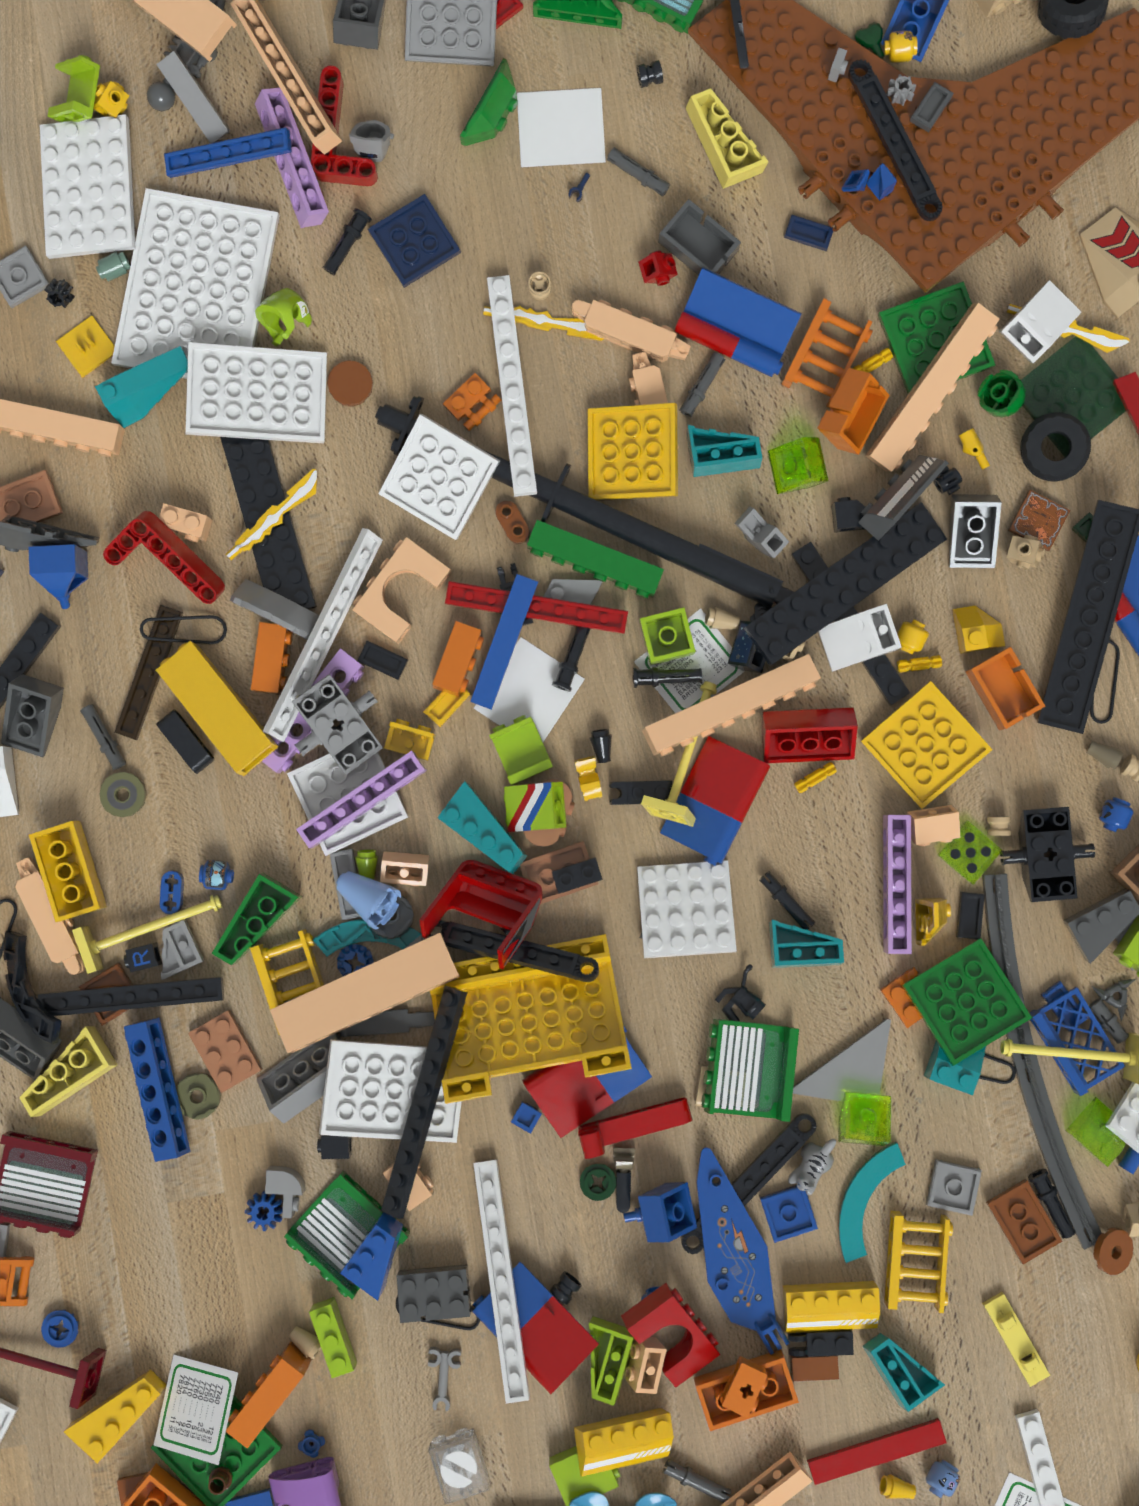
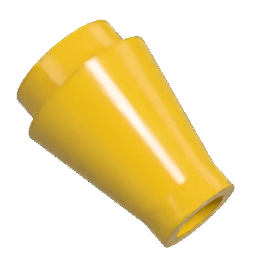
M891 1474L882 1476L880 1480V1494L884 1495L885 1498H915L916 1486L914 1484H910Z

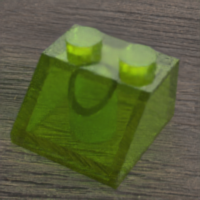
M801 437L768 450L777 494L807 489L829 481L819 437Z
M845 1092L839 1115L838 1142L885 1146L891 1143V1096Z
M1095 1097L1065 1131L1100 1163L1108 1167L1123 1151L1126 1143L1105 1126L1113 1112Z

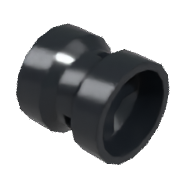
M659 60L651 62L650 66L645 64L636 66L640 88L648 87L652 82L656 85L663 83V73Z
M564 1271L560 1276V1282L554 1284L550 1292L560 1302L568 1305L572 1300L573 1292H578L582 1285L574 1276Z

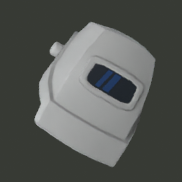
M371 120L356 124L351 130L349 137L359 157L371 159L373 162H381L388 152L390 139L394 138V134L390 133L389 126L377 120Z

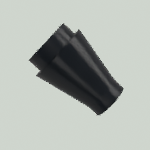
M609 729L591 731L592 737H590V741L596 754L597 762H610L612 734H609Z

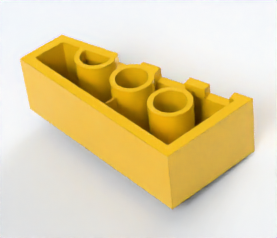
M150 1369L123 1389L72 1421L63 1432L98 1464L157 1399L167 1384Z

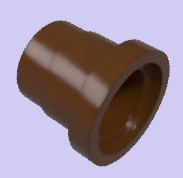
M219 1466L210 1473L208 1488L212 1494H222L230 1487L233 1475L228 1468ZM214 1479L222 1480L224 1485H216Z

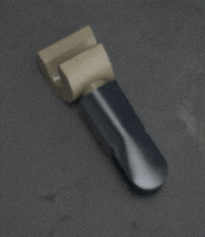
M613 1148L615 1169H618L616 1173V1207L620 1213H626L630 1209L631 1170L633 1169L635 1148Z

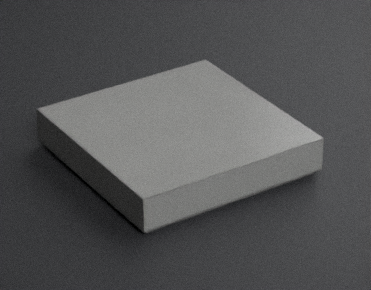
M27 246L0 260V291L11 308L43 291L49 284Z
M935 1159L926 1205L973 1216L982 1170Z

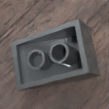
M338 0L333 18V43L378 50L386 0Z
M951 494L949 525L950 568H995L1002 505L998 495Z
M24 674L11 681L8 685L1 744L44 757L61 709L64 687Z

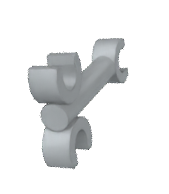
M437 1347L429 1348V1354L437 1355V1359L429 1360L428 1366L436 1367L440 1364L438 1395L433 1400V1410L437 1409L439 1401H443L446 1404L445 1411H448L450 1408V1399L447 1396L449 1366L453 1369L460 1368L461 1362H455L452 1359L455 1355L461 1356L462 1350L455 1348L449 1352L441 1351Z

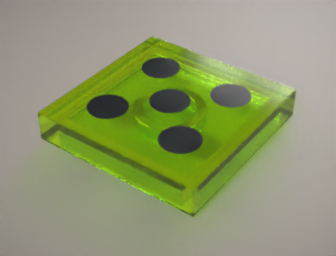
M965 821L960 827V838L948 842L937 856L970 884L974 885L998 857L1002 849L973 824Z

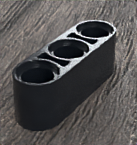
M175 709L156 723L163 735L194 773L198 774L215 760L211 752Z

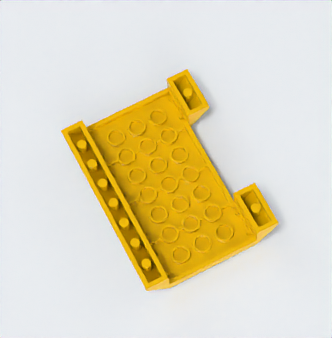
M606 934L546 945L595 959L599 966V975L591 982H583L510 962L507 963L504 969L499 968L498 959L490 957L454 963L460 977L429 991L432 997L435 1019L445 985L468 992L442 1080L445 1104L491 1096V1078L577 1061H582L585 1078L632 1069ZM586 965L581 969V972L589 975V973L593 972L594 968Z

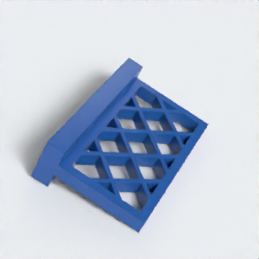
M1077 987L1072 988L1038 1010L1029 1012L1032 1016L1030 1021L1045 1046L1066 1048L1064 1046L1066 1044L1068 1048H1073L1074 1046L1084 1050L1105 1051L1107 1047L1109 1052H1116ZM1074 994L1079 1001L1077 1011L1065 1008L1067 999ZM1051 1008L1060 1009L1058 1021H1049L1045 1012ZM1064 1011L1076 1013L1073 1026L1062 1024ZM1080 1015L1088 1016L1091 1020L1089 1030L1077 1028ZM1061 1027L1072 1029L1069 1042L1060 1039L1059 1032ZM1076 1031L1088 1033L1085 1046L1074 1044ZM1092 1034L1102 1038L1101 1050L1090 1048ZM1052 1056L1073 1092L1079 1096L1089 1092V1088L1125 1067L1123 1062H1116V1065L1107 1069L1102 1067L1103 1060H1098L1097 1066L1087 1064L1086 1059H1082L1079 1062L1068 1057ZM1085 1066L1096 1069L1094 1078L1088 1082L1083 1077Z

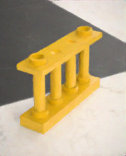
M306 929L298 931L299 939L269 949L267 947L264 948L263 944L250 948L270 1010L284 1004L287 1000L302 996L324 986L312 946H314L313 937L310 932L307 933ZM303 947L307 960L276 971L274 969L271 970L269 964L271 957ZM307 969L311 970L314 982L285 992L278 991L276 985L278 979Z
M890 1210L884 1303L888 1309L897 1310L898 1302L901 1303V1300L935 1303L934 1307L939 1313H944V1306L948 1305V1293L945 1292L949 1236L953 1234V1224L946 1215L941 1214L940 1224L907 1221L900 1211ZM906 1230L939 1233V1245L935 1247L905 1244V1242H902V1235L906 1233ZM905 1254L938 1256L937 1270L903 1267V1265H900L901 1256ZM903 1277L936 1279L935 1293L902 1291L899 1288V1279H903Z

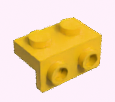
M396 719V723L390 721L384 749L405 755L413 751L418 758L428 761L436 736L434 733H431L432 728L418 725L416 729L409 727L410 722Z

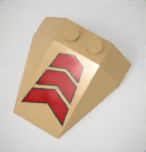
M1115 207L1082 232L1079 237L1102 300L1116 319H1118L1139 302V222Z

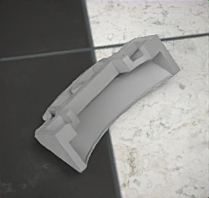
M247 579L242 582L230 598V601L254 612L308 640L319 618L318 614Z

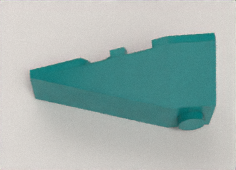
M179 346L98 384L95 388L107 410L123 428H126L145 418L169 389L175 386L188 372V358L182 347Z

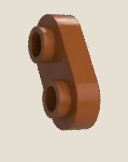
M511 501L499 503L495 513L508 539L515 544L524 543L529 537V527L517 506ZM505 508L511 510V513L507 516L502 513ZM521 528L522 533L516 535L514 534V529Z

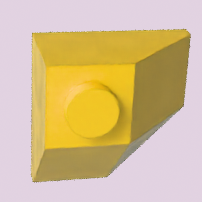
M976 605L952 609L960 654L1005 647L1003 629L1000 622Z

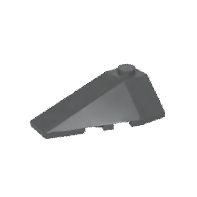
M11 515L6 516L0 521V545L5 546V550L11 552L29 550L28 547L73 544L78 547L94 546L100 539V537Z

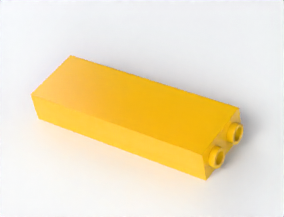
M189 641L182 644L172 657L164 659L160 667L156 669L157 673L237 774L245 776L279 747L270 735L263 732L264 727L202 649L194 642Z

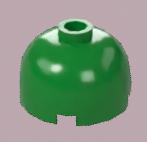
M1000 370V373L995 375L990 374L984 379L978 390L980 406L994 417L1002 418L1015 414L1022 407L1025 400L1026 389L1021 379L1015 373L1008 370Z

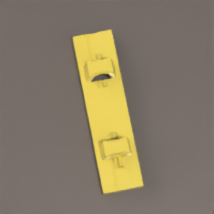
M1000 1292L983 1302V1306L1028 1385L1031 1387L1049 1377V1372L1004 1293ZM1029 1354H1032V1357L1026 1359L1025 1361L1022 1360V1358L1028 1356Z

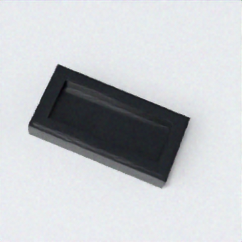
M366 641L357 660L397 680H400L408 663V659L369 641Z
M960 892L956 937L977 940L981 938L985 894Z

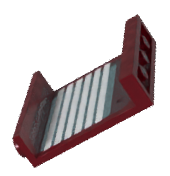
M13 1131L2 1134L0 1144L5 1145L0 1165V1223L10 1222L17 1228L33 1227L40 1233L52 1231L64 1238L75 1236L81 1231L98 1150Z

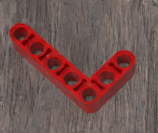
M330 65L324 67L321 72L318 101L338 133L344 82L340 70L336 66ZM332 77L337 78L333 83L327 82ZM329 99L335 100L331 105L325 104ZM313 144L311 165L316 179L319 181L358 186H372L377 182V169L371 159L336 155L337 146L324 155ZM320 165H327L325 170H317ZM341 168H350L348 172L340 173ZM364 170H372V173L370 175H362V172Z
M151 511L140 513L103 551V556L107 563L119 565L142 543L203 603L211 604L215 602L225 590L222 579Z
M686 1097L583 1124L578 1127V1136L584 1158L591 1159L605 1154L604 1146L684 1125L693 1121L688 1100Z

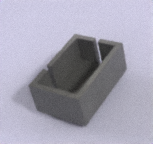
M688 199L660 232L658 243L698 276L702 267L719 275L724 265L726 266L739 251L741 241L709 215L705 217L704 225L700 224L703 221L704 211Z
M468 1264L399 1270L396 1276L400 1323L419 1322L423 1316H425L426 1321L470 1317L471 1299L470 1290H468Z

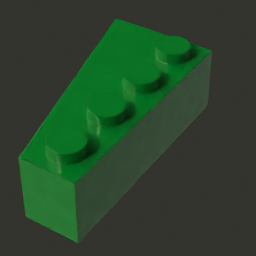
M265 873L259 874L212 954L230 965L236 964L303 896Z

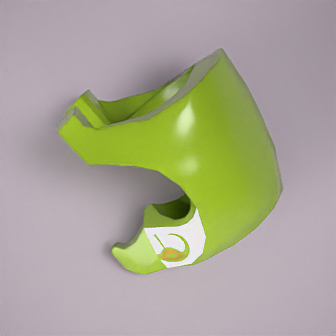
M289 288L272 293L255 310L256 318L272 336L273 341L271 344L274 346L280 345L284 338L287 340L295 328L293 318L298 322L304 323L306 327H309L312 323V317L306 302L299 294ZM280 318L286 326L285 331L279 326Z

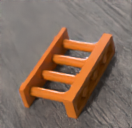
M824 298L782 385L790 388L792 382L796 384L800 382L829 396L830 399L826 405L829 407L830 401L834 397L842 378L845 376L848 368L851 367L862 343L868 342L873 330L869 329L872 324L870 320H868L863 329L832 314V311L829 310L832 302ZM829 322L858 336L859 339L854 349L822 334V330H819L821 323ZM812 342L816 344L820 342L850 357L845 368L843 369L812 354L813 351L809 349ZM802 362L806 364L810 362L839 376L840 378L835 388L833 389L802 374L803 371L799 369Z

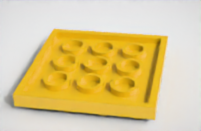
M676 403L588 409V497L595 500L678 496Z
M931 680L861 740L865 747L921 809L993 750Z

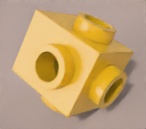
M115 81L100 83L96 89L93 109L103 117L112 116L117 118L118 114L121 115L128 106L126 101L129 95L124 92V87Z

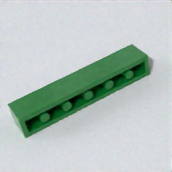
M536 520L527 543V549L531 550L530 553L540 558L543 555L552 558L551 562L564 566V563L573 566L572 570L578 573L585 574V571L594 574L593 578L596 580L615 582V587L626 591L628 588L636 591V595L646 599L649 596L654 597L664 571L660 567L539 520Z

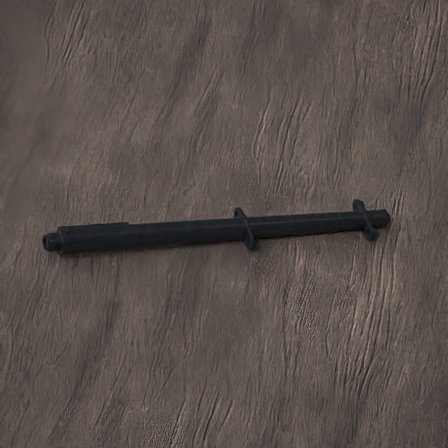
M414 396L409 405V409H411L410 414L387 403L383 407L380 406L376 412L375 418L378 419V425L400 434L399 439L395 438L390 450L394 452V455H399L417 421L416 419L424 401V398L421 396ZM489 453L500 460L491 478L513 488L510 461ZM568 463L565 465L558 482L535 473L537 494L529 496L547 504L541 521L544 523L547 522L554 507L770 609L773 603L778 604L794 593V591L783 587L784 581L701 543L699 546L564 486L571 469V465Z

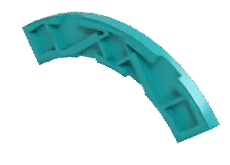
M356 919L341 923L322 932L313 941L328 957L345 946L366 941L388 943L404 949L422 933L410 927L408 932L401 937L394 939L382 938L375 934L363 919Z
M897 1142L884 1147L871 1156L858 1169L845 1191L839 1212V1241L845 1263L867 1255L862 1229L867 1203L876 1187L884 1178L896 1169L906 1165Z

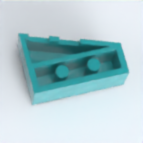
M688 425L687 441L693 477L759 469L761 467L763 458L759 437L730 432V434L717 432L715 429L709 428V430Z
M776 920L769 922L772 968L833 966L844 963L842 939L780 923Z

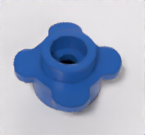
M311 1429L306 1430L304 1439L298 1443V1449L311 1458H315L319 1454L320 1447L324 1446L325 1438L317 1436Z

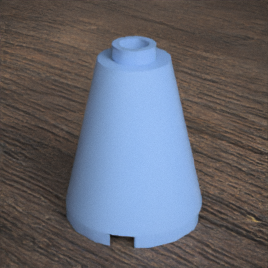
M351 871L342 873L338 877L336 882L338 892L368 926L373 929H379L377 925L380 923L385 925L393 917L399 906L396 900L397 897L401 898L400 890Z

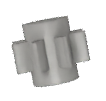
M899 74L896 81L890 79L886 95L891 96L892 104L897 103L904 106L906 100L912 101L916 84H912L910 76L906 77Z

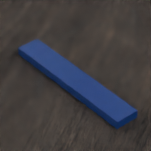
M285 127L164 153L166 175L173 178L292 153L290 129Z
M518 573L516 574L470 702L492 710L539 581Z

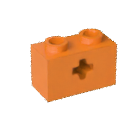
M739 1356L720 1396L721 1405L748 1418L750 1412H754L758 1405L759 1399L757 1397L760 1390L764 1391L768 1384L769 1378L767 1377L765 1367ZM747 1384H749L750 1389L745 1388L744 1391H742L741 1387H746Z

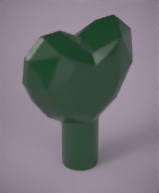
M873 22L867 28L856 30L854 36L856 42L864 48L871 49L873 54L883 59L885 55L880 47L883 37L881 25Z

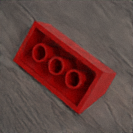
M854 707L763 712V762L789 763L855 759L858 724Z

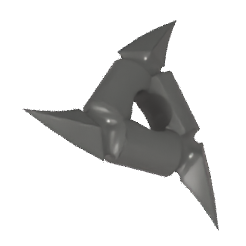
M1136 979L1119 981V983L1106 988L1105 991L1093 986L1092 988L1102 1000L1118 1008L1122 1021L1128 1006L1126 1004L1128 996L1126 988ZM1118 991L1120 997L1118 1000H1115L1113 994Z

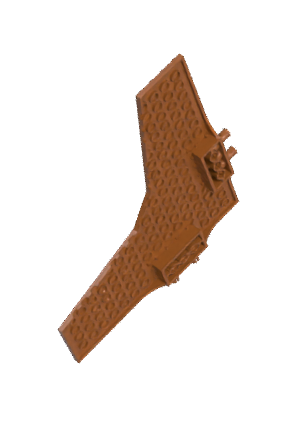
M724 0L688 29V34L790 146L800 161L803 171L810 178L798 187L800 195L805 193L803 198L808 199L809 196L820 189L839 210L836 215L828 220L830 228L835 225L832 229L833 231L837 232L847 222H850L861 235L865 234L886 250L925 293L971 256L986 246H990L1005 233L1011 237L1019 248L1030 239V236L1018 225V222L1039 206L1052 220L1058 217L1064 209L1051 195L1085 163L1139 120V12L1135 8L1102 22L1098 28L1086 36L1075 39L1067 38L973 82L911 77L912 84H916L912 101L906 100L904 106L897 103L892 104L891 96L887 97L924 166L937 196L942 202L943 208L940 216L934 221H926L917 212L848 77L852 62L860 59L862 61L866 60L872 66L874 74L878 77L885 93H887L890 79L896 81L899 74L906 76L905 74L794 0H739L749 66L740 69L730 0ZM838 48L847 50L845 60L849 62L844 75L839 74L837 82L828 80ZM861 68L854 70L856 76L859 75L858 77L865 76L866 74L865 70ZM936 82L954 94L928 133L911 123L910 119L933 83ZM882 163L886 165L897 179L893 192L880 201L867 184L864 191L843 192L841 190L851 171L868 169L870 171L869 179ZM932 204L924 206L925 210L929 213L936 211L935 206Z

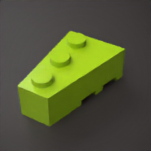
M593 1316L589 1322V1330L599 1345L591 1352L592 1398L614 1406L619 1396L634 1337L626 1327Z

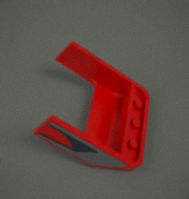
M466 860L460 864L420 918L422 938L427 939L448 910L455 909L510 930L497 949L499 968L504 969L533 926L543 897L542 887L536 882L482 862Z

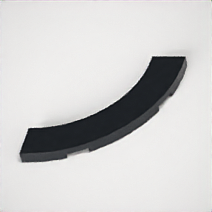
M730 0L740 69L748 67L749 62L740 1Z
M5 931L3 957L4 960H7L8 974L5 976L12 1001L23 1021L29 1023L33 1028L32 1031L37 1036L51 1044H56L59 1040L62 1020L51 1015L42 1006L32 989L26 966L27 936L14 931Z

